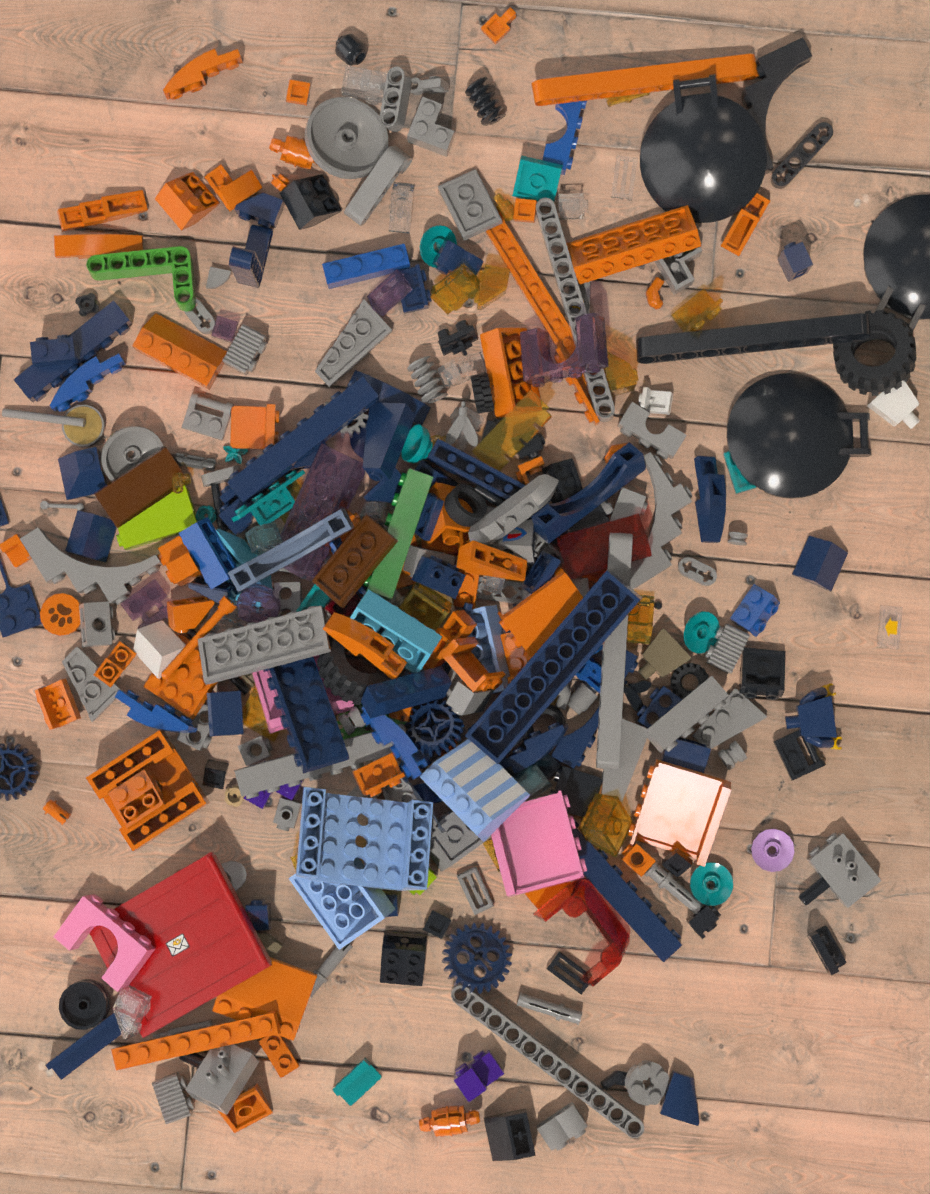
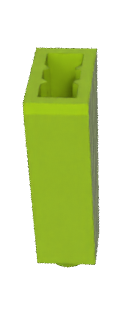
M186 485L179 487L119 527V534L116 535L119 546H123L127 551L179 535L181 531L198 522L188 487Z

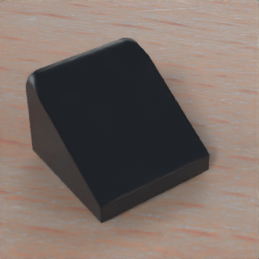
M208 760L204 770L202 785L224 789L229 764Z

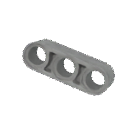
M393 67L387 73L380 112L381 124L392 132H398L404 127L411 88L410 75L400 67ZM402 75V79L396 82L398 76ZM399 96L397 102L393 103V99ZM395 116L394 122L389 124L390 119Z

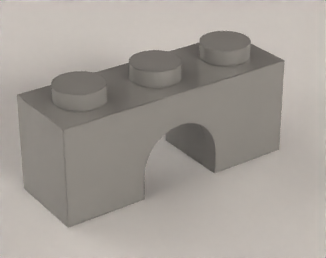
M632 402L618 424V427L621 428L620 432L627 437H636L639 439L638 443L645 448H654L657 450L656 454L663 459H672L687 435L670 424L660 434L650 433L646 428V420L650 412Z

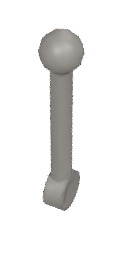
M47 501L40 503V507L44 510L48 508L84 510L83 503H78L77 505L54 504Z

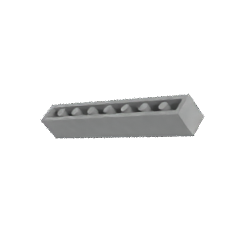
M397 724L405 732L404 725ZM372 732L344 739L349 760L304 774L301 767H296L294 754L234 770L241 797L246 795V799L259 796L258 792L263 790L271 793L280 790V786L284 784L292 787L301 784L302 779L309 778L310 781L320 779L323 773L330 772L331 775L342 773L343 768L351 766L352 769L364 766L363 762L370 760L373 762L392 753L390 747L393 745L389 743L383 747L381 743L377 744L371 734Z

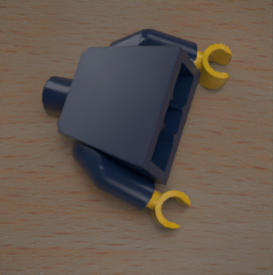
M829 683L811 690L802 697L799 705L796 706L797 715L785 716L786 729L799 728L800 736H804L806 742L816 747L840 750L842 747H838L836 742L838 739L842 740V737H837L831 696L836 695V692H829V686L833 685Z

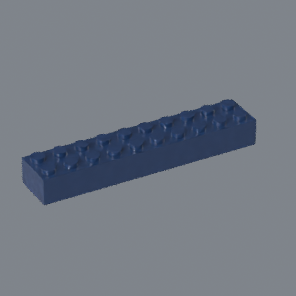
M610 569L607 570L465 736L496 764H499L639 603L642 597Z

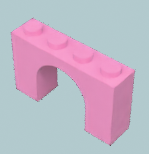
M94 894L85 895L80 899L54 935V938L70 951L78 949L94 927L100 925L111 930L117 939L118 952L115 960L102 976V979L117 992L126 990L156 948L151 945V941L147 937L140 936L134 931L135 927L132 924L121 920L119 914L114 909L107 908L100 897Z

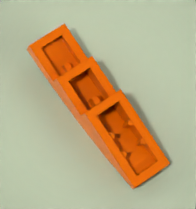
M143 190L104 196L100 200L82 202L79 206L58 209L57 213L63 232L126 218L146 212L148 209Z
M122 234L54 235L55 257L86 259L94 255L143 250V236Z

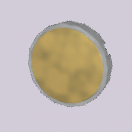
M77 405L65 414V416L86 419L85 427L62 424L65 438L73 445L90 447L102 438L105 431V421L96 408L89 405Z

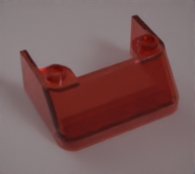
M580 878L573 880L535 911L533 915L546 922L561 909L566 915L573 918L579 917L584 912L608 944L600 954V961L580 977L583 982L594 987L620 965L630 943V936L588 879Z

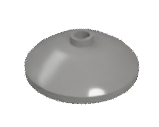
M127 426L114 432L103 446L101 462L104 472L113 481L163 448V443L154 432L145 427ZM129 451H134L132 456H127Z

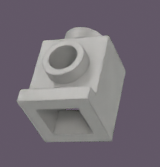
M281 797L273 823L277 824L276 828L289 831V828L294 829L302 803ZM284 811L290 813L289 819L283 818L282 814Z

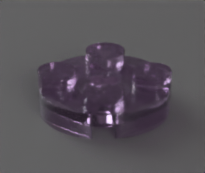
M254 584L244 589L237 600L238 616L241 620L248 623H259L266 621L270 617H277L281 609L279 598L276 599L273 595L274 591L269 587ZM260 602V606L264 608L259 609L254 604Z

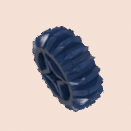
M436 699L434 704L427 702L425 706L420 704V709L418 710L413 708L414 715L409 717L411 722L405 723V727L408 729L405 733L412 740L416 748L420 749L422 755L428 751L430 757L434 755V752L441 756L442 750H445L446 753L450 752L448 748L450 745L456 748L454 740L461 741L459 733H463V728L461 727L463 720L459 718L460 715L452 711V707L448 706L445 700L440 704L439 699ZM435 714H443L449 719H438ZM427 717V720L424 723L420 724L422 720ZM433 721H434L435 724L437 725V726H436L437 729H435V734H434V732L431 730V729H433L432 726H434ZM448 732L446 736L441 739L442 734ZM419 736H430L433 742L424 741Z
M8 743L7 749L4 744H0V757H2L0 774L7 771L8 766L9 768L18 769L10 774V778L6 774L0 775V778H4L11 789H4L0 786V799L5 794L6 801L11 800V795L14 800L19 799V793L22 796H26L27 793L24 788L30 791L33 790L29 782L37 783V779L32 778V774L37 775L39 771L33 770L32 767L37 766L38 763L30 762L35 756L33 754L26 756L29 749L24 748L21 751L20 744H17L14 748L13 743ZM8 754L18 756L24 764L14 765L12 760L9 759ZM25 771L24 780L17 787V776Z

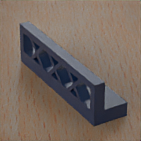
M117 1010L45 1066L48 1070L52 1068L60 1080H62L132 1026L122 1012Z

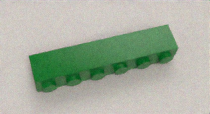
M410 468L407 473L402 472L398 485L402 486L400 493H395L391 504L395 506L393 514L388 513L384 524L388 526L387 531L398 542L365 581L364 587H367L366 592L369 589L380 595L381 598L391 601L433 480L432 476Z

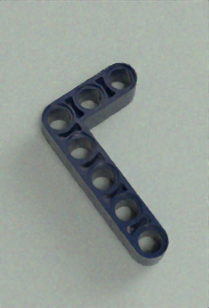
M252 224L245 249L232 247L229 266L238 284L256 288L260 287L272 241L273 229Z

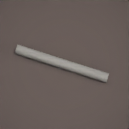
M6 408L2 410L3 417L85 427L86 424L85 418Z

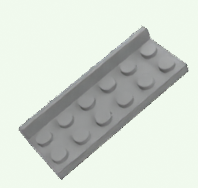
M311 606L307 610L289 612L285 616L270 617L266 621L248 623L244 627L229 628L225 632L207 634L203 638H199L198 645L205 684L216 683L331 652L328 633L323 630L326 624L327 613L322 606Z

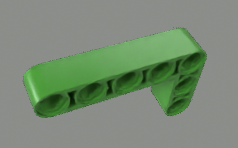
M183 246L94 255L87 260V269L91 277L97 281L172 273L174 298L178 308L182 311H191L196 305L193 261L189 250ZM182 256L187 257L183 262L177 261ZM159 259H165V262L162 264L156 263ZM138 261H144L143 265L135 266ZM123 263L121 268H114L116 264ZM97 265H101V266H102V268H101L100 270H97V271H94V270H93L94 267L97 266ZM183 276L188 277V279L184 282L179 281V279ZM184 296L190 297L188 301H180Z

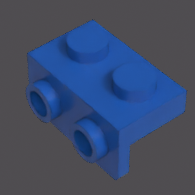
M753 584L730 619L757 637L759 633L764 631L770 617L777 612L780 602L774 595Z

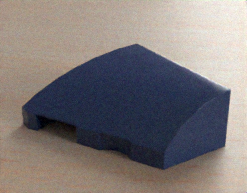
M672 1070L666 1095L659 1112L661 1115L699 1126L693 1077Z

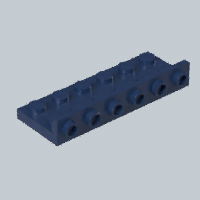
M314 657L264 669L263 672H268L269 678H267L270 691L274 690L276 697H273L277 710L281 709L282 716H280L283 729L287 728L289 735H287L289 747H294L296 752L293 755L296 767H301L304 774L349 760L348 751Z

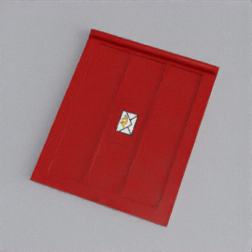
M214 852L208 853L114 908L121 920L132 924L135 927L134 931L140 936L147 937L151 941V945L156 948L127 989L119 991L142 1038L272 966L268 953ZM98 925L89 934L108 969L117 956L118 943L111 930Z

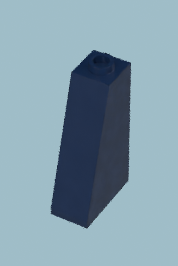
M375 403L369 408L362 468L372 480H390L416 416L406 403Z

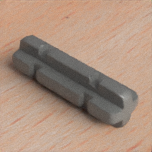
M176 453L174 457L178 466H183L184 464L189 468L201 470L206 468L205 470L214 471L216 467V460L213 458H207L206 460L205 457L189 454L185 456L183 453Z

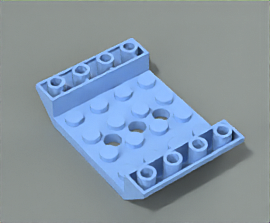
M304 787L296 876L316 882L398 891L427 890L433 802L411 800L406 803L326 793V789ZM359 814H363L368 818L366 826L358 823L357 817ZM357 836L365 838V847L361 848L356 845L355 839ZM355 858H361L364 861L363 869H357L354 866Z

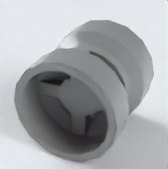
M357 706L351 708L349 713L338 716L348 735L352 734L357 727L366 725L360 716L361 712Z
M736 741L730 744L729 749H722L718 752L720 759L728 770L733 769L737 761L743 762L747 759L746 754Z

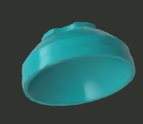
M418 424L410 429L401 452L404 461L416 463L428 457L429 452L432 450L433 442H431L427 428Z

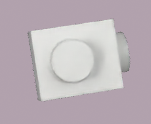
M643 387V393L639 395V405L650 413L670 415L674 394L666 391H653L648 387Z

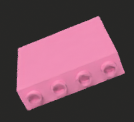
M561 790L556 794L523 802L491 834L507 897L585 877L584 872L587 871L584 858L580 859L578 853L579 850H582L579 837L574 838L572 829H576L573 816H568L567 808H570L567 795H563Z

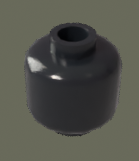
M347 34L339 37L336 41L335 53L347 65H358L366 57V45L354 34Z

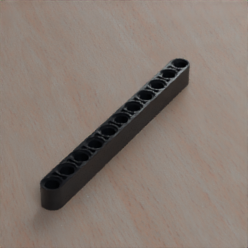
M866 313L640 337L636 340L637 362L650 364L863 341L871 337L870 318Z

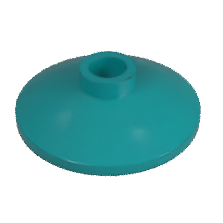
M442 225L433 226L421 238V257L431 267H437L432 263L444 241L449 240L457 244L455 234L448 227Z
M701 611L694 614L688 620L684 629V642L690 651L699 654L705 653L710 645L714 646L716 644L717 638H715V634L720 627L716 616L710 612Z
M709 862L706 863L705 867L700 865L695 869L690 879V888L692 894L699 902L708 906H716L724 903L730 897L733 891V879L730 872L724 866ZM708 881H712L714 883L713 889H709L707 887Z

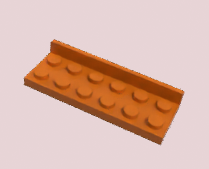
M688 205L566 243L578 284L590 282L701 247L698 230Z

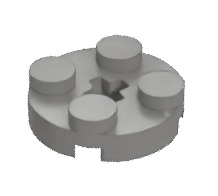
M644 1060L641 1061L642 1063L633 1065L629 1069L625 1078V1087L628 1089V1095L633 1101L641 1105H656L667 1090L669 1075L659 1064ZM650 1078V1085L645 1088V1085L642 1084L643 1080Z

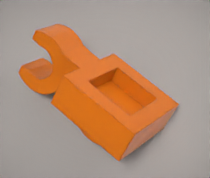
M510 7L501 17L495 13L481 27V31L496 45L510 31L508 24L517 17L516 12Z

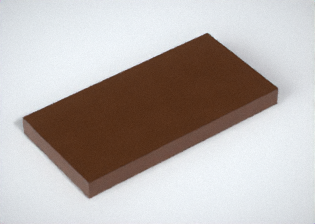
M164 446L93 494L118 529L179 487L189 483L168 449Z
M366 514L313 578L312 582L335 603L344 608L398 540Z

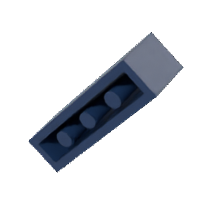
M441 665L367 686L361 703L370 719L444 698L452 682Z

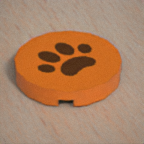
M64 593L54 594L47 598L40 611V618L44 628L58 636H66L77 631L80 627V602L73 596Z

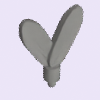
M465 401L461 402L459 416L446 435V443L449 445L455 443L463 430L468 443L476 447L478 445V436L471 421L466 417L468 408Z

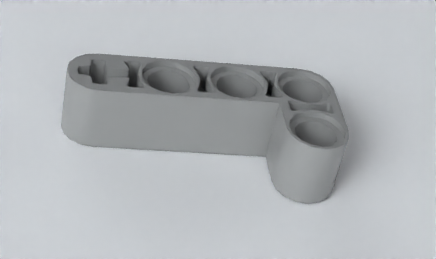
M396 146L388 147L346 207L344 214L362 226L371 216L398 175L403 174L407 170L413 159Z

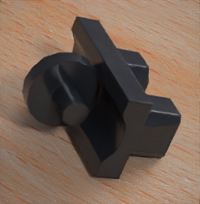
M462 320L455 325L458 332L450 334L448 329L438 332V343L443 356L451 352L453 355L461 352L463 357L468 355L466 349L472 347V342L478 340L473 325H469L466 320Z

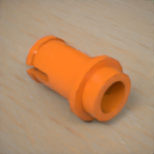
M50 799L43 807L44 814L48 813L63 825L66 822L63 817L68 819L71 814L56 804V800Z

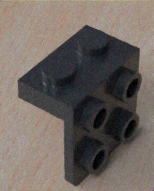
M562 766L561 770L557 769L554 781L557 782L555 791L550 790L549 795L556 794L561 790L563 795H567L570 808H567L568 813L586 819L591 818L602 785V779Z

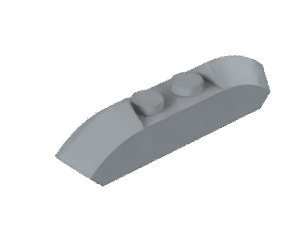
M548 474L536 477L472 525L468 532L470 542L474 540L489 545L507 535L547 504L553 496L559 480Z

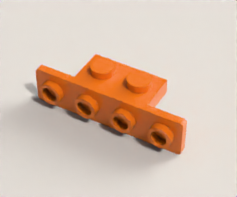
M559 347L556 348V355L553 357L559 368L563 366L566 372L564 378L568 385L574 386L576 390L574 396L579 405L583 403L587 411L584 414L588 422H593L595 426L599 425L600 421L591 406L592 402L580 362L570 367ZM590 366L587 372L591 375H596L593 366ZM596 386L593 392L596 395H602L605 390L601 386Z

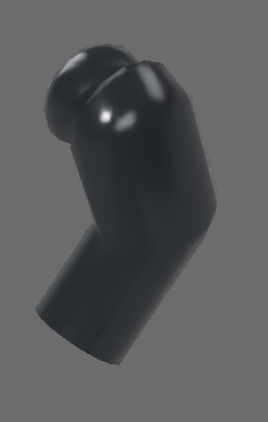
M615 1070L600 1083L606 1091L615 1084L625 1086V1078L628 1072Z

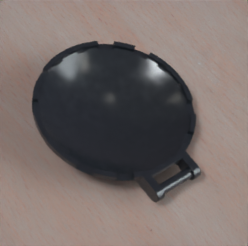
M716 74L709 75L706 78L684 81L675 79L673 80L675 102L665 107L653 119L642 141L640 170L643 182L653 200L666 212L688 205L695 223H711L726 219L743 209L754 198L762 184L767 168V147L764 135L756 120L744 107L729 98L718 95ZM710 86V93L682 96V89Z
M921 194L898 200L879 214L867 233L863 248L865 275L868 283L871 284L877 294L876 296L880 299L874 313L887 307L910 319L909 324L906 323V326H910L912 332L919 320L930 319V194Z
M793 373L771 375L749 386L734 404L728 418L726 432L729 454L746 481L752 486L765 491L766 494L788 499L808 497L817 494L836 481L846 468L850 457L872 456L871 448H869L868 433L870 413H848L842 401L830 388L811 377ZM853 422H859L860 448H854Z

